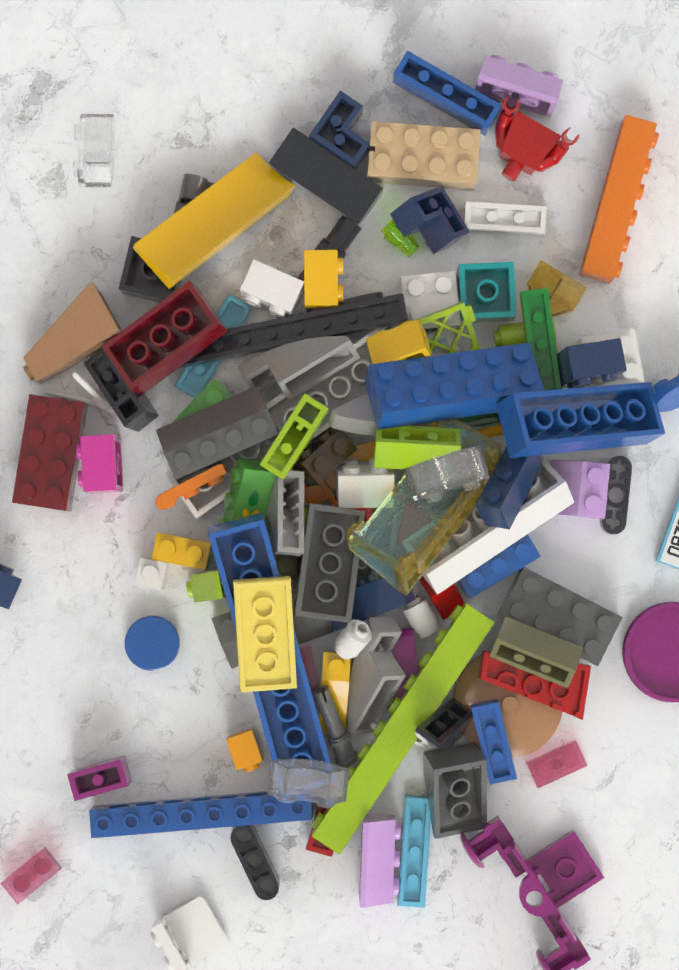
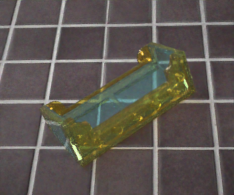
M457 419L435 421L431 427L459 428L461 431V451L411 466L367 523L365 521H360L358 524L354 523L347 532L346 538L349 550L405 596L409 594L476 507L475 504L499 459L502 457L501 444Z

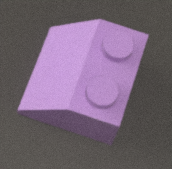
M551 460V466L566 481L574 500L573 504L556 515L605 519L610 464Z

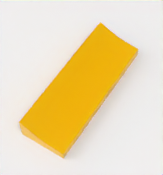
M256 152L136 242L133 249L161 281L171 289L290 197L295 185L277 173Z

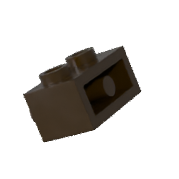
M330 429L325 430L316 438L318 441L316 444L304 449L292 467L294 471L304 472V484L307 487L319 485L358 450L344 431L337 429L332 431Z

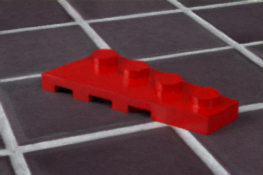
M482 650L478 678L583 720L591 671L589 664L578 663L570 685L566 688L489 657L491 651Z

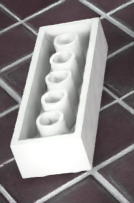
M541 455L539 457L543 466L510 530L484 524L475 505L484 489L483 487L401 542L409 558L412 557L417 560L416 568L437 594L574 503L566 481Z

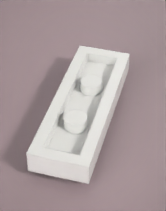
M466 201L464 223L471 231L544 235L547 206Z

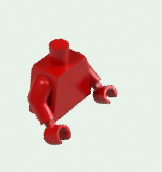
M508 94L504 98V109L501 111L495 126L496 147L501 151L499 157L507 162L501 175L515 182L521 171L532 175L535 171L543 172L557 165L569 150V146L579 140L580 135L578 134L574 140H570L567 137V132L571 127L567 128L562 135H559L521 112L516 111L520 105V98H518L515 106H510L507 103Z

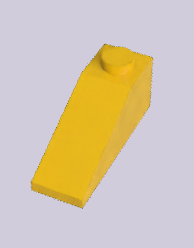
M324 650L321 686H329V691L345 729L351 659L340 657L336 651ZM319 710V720L322 727L323 733H328L326 725Z

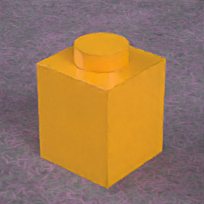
M254 728L241 731L226 738L236 770L244 769V772H249L260 767L259 763L263 762L264 757Z

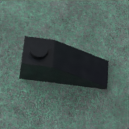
M103 348L84 362L85 367L125 428L139 432L159 416L145 393L140 396L129 389Z
M452 698L417 726L415 731L438 748H450L462 738L473 718V714L470 709Z

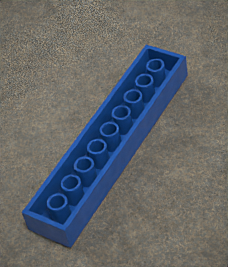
M262 512L208 527L209 539L235 631L236 618L233 580L280 577ZM295 629L294 646L297 688L253 691L282 796L336 781Z

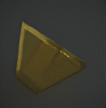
M540 260L527 282L528 290L548 288L552 317L574 311L587 289L586 286Z

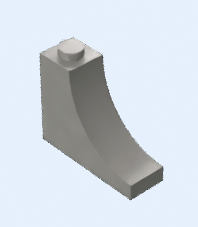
M289 471L284 480L275 476L266 513L272 529L274 554L293 556L304 554V472Z

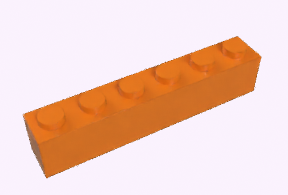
M625 115L621 121L580 268V276L610 284L615 277L619 278L623 267V262L619 261L621 252L627 251L630 236L626 234L628 227L633 226L638 212L634 210L636 200H641L645 187L644 184H641L643 174H648L652 159L648 158L650 148H655L659 133L655 132L657 126L655 122L630 115Z

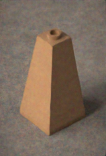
M93 282L84 288L23 357L27 364L23 368L31 381L35 379L36 382L42 384L90 358L102 348V345L122 331L101 291Z

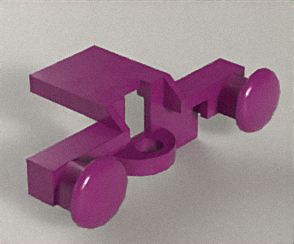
M499 816L482 825L483 831L471 839H468L465 833L462 832L460 835L462 846L472 862L479 868L485 867L483 859L498 851L515 878L524 872L528 873L522 879L519 886L521 904L528 913L542 917L559 945L558 948L547 955H544L539 948L537 949L536 957L542 970H571L572 968L576 970L590 961L589 953L559 909L560 906L605 878L575 831H570L528 859ZM538 874H541L550 891L547 892L538 878ZM531 891L539 892L542 895L541 902L536 905L529 904L526 901L527 894Z

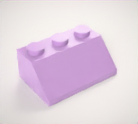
M485 55L475 90L499 102H503L505 96L509 94L507 100L509 105L515 106L518 98H520L519 108L551 117L557 105L563 80L559 79L558 75L548 71H543L542 73L533 71L531 66L523 63L514 65L506 62L505 58L498 55H491V57Z
M367 814L362 821L359 901L362 908L393 903V895H398L399 878H394V867H399L400 850H395V839L400 840L401 823H396L395 815Z

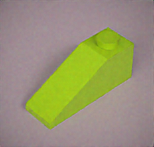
M304 394L261 461L260 466L284 480L329 413V408Z
M376 426L374 468L405 469L461 451V431L459 428L401 426L377 430Z
M219 571L190 575V581L186 582L188 597H193L194 603L226 597Z

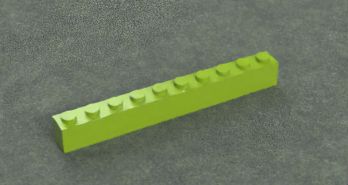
M464 602L462 607L457 605L449 616L452 622L447 629L442 627L434 639V642L437 643L431 653L429 651L424 653L418 663L421 666L416 676L411 674L403 685L406 691L400 699L395 697L387 710L390 712V715L385 722L382 720L378 722L372 732L375 735L370 745L365 743L357 754L360 760L354 768L352 766L348 767L341 779L344 781V784L339 791L336 789L332 791L326 801L329 806L324 814L319 812L312 821L311 827L314 828L312 830V837L339 855L418 737L415 735L417 726L435 713L495 623L466 602Z

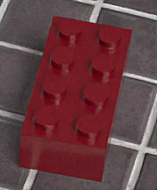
M189 280L101 347L129 389L142 396L227 333L228 329L200 289Z
M29 394L12 503L71 512L80 460L77 459L76 444L81 443L80 436L84 435L88 411L87 404Z

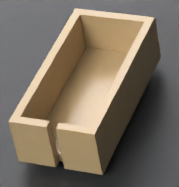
M372 121L368 178L375 183L424 187L443 186V188L475 190L481 129Z

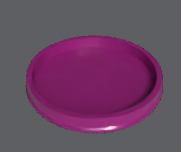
M679 602L659 603L641 612L630 624L625 634L622 648L624 667L633 684L647 696L671 703L679 702Z

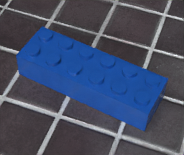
M530 343L369 364L365 378V385L377 430L497 413L496 405L512 393L544 391Z
M651 382L512 393L496 405L509 458L646 445L666 434L658 405L653 396L654 390Z

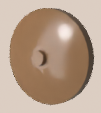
M482 654L479 655L461 673L455 686L453 698L470 710L471 704L498 699L512 757L525 756L538 750L555 733L560 723L562 712L478 678ZM472 718L464 735L471 743L476 742L481 750L474 718Z

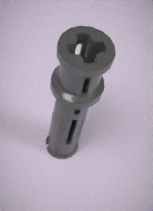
M322 685L319 686L321 692L315 688L312 694L315 697L329 733L327 742L330 747H333L335 752L336 765L338 767H347L359 759L357 757L358 752L353 749L350 741L352 738L350 732L343 727L329 691V686Z

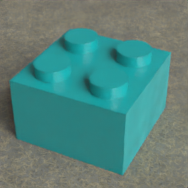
M514 262L458 265V301H463L465 306L471 305L476 319L474 322L513 321L516 318ZM460 312V320L462 322L463 317Z

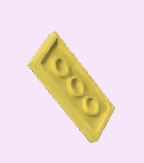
M290 576L233 580L240 692L297 688Z

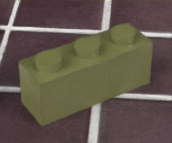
M505 616L489 657L568 688L576 672L583 647Z

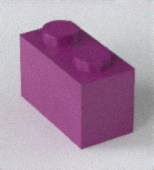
M125 755L74 769L67 774L74 801L127 787L132 782Z

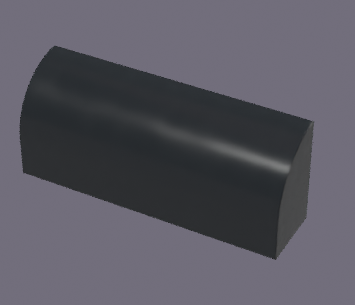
M294 127L269 161L270 165L357 224H360L366 218L383 194L381 186Z

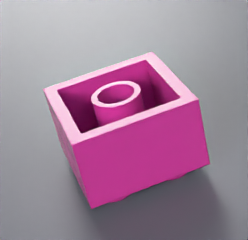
M114 434L80 436L81 443L76 444L77 459L82 460V470L78 471L79 487H83V492L90 494L123 492L121 438Z

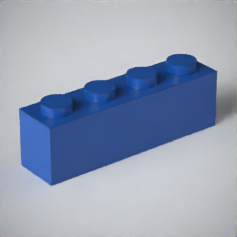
M408 50L393 74L392 83L470 128L481 129V134L484 136L487 135L502 106Z

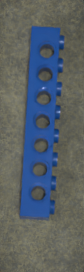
M311 788L284 796H282L281 790L96 805L89 810L91 838L306 821L313 820Z

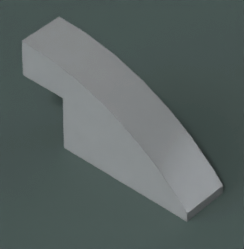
M325 336L304 339L270 349L237 367L250 388L258 386L260 393L278 383L290 401L358 360L360 356L348 336Z
M368 393L333 409L329 422L330 426L341 431L375 436L376 422ZM451 419L408 426L436 427Z
M392 616L369 618L367 625L372 632V639L358 656L354 657L347 705V727L350 734L373 732L374 729L371 728V724H378L406 676L391 653L402 633Z

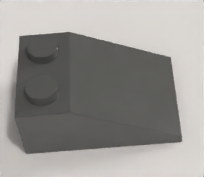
M476 742L423 752L424 779L434 838L482 830V825L487 823V760Z

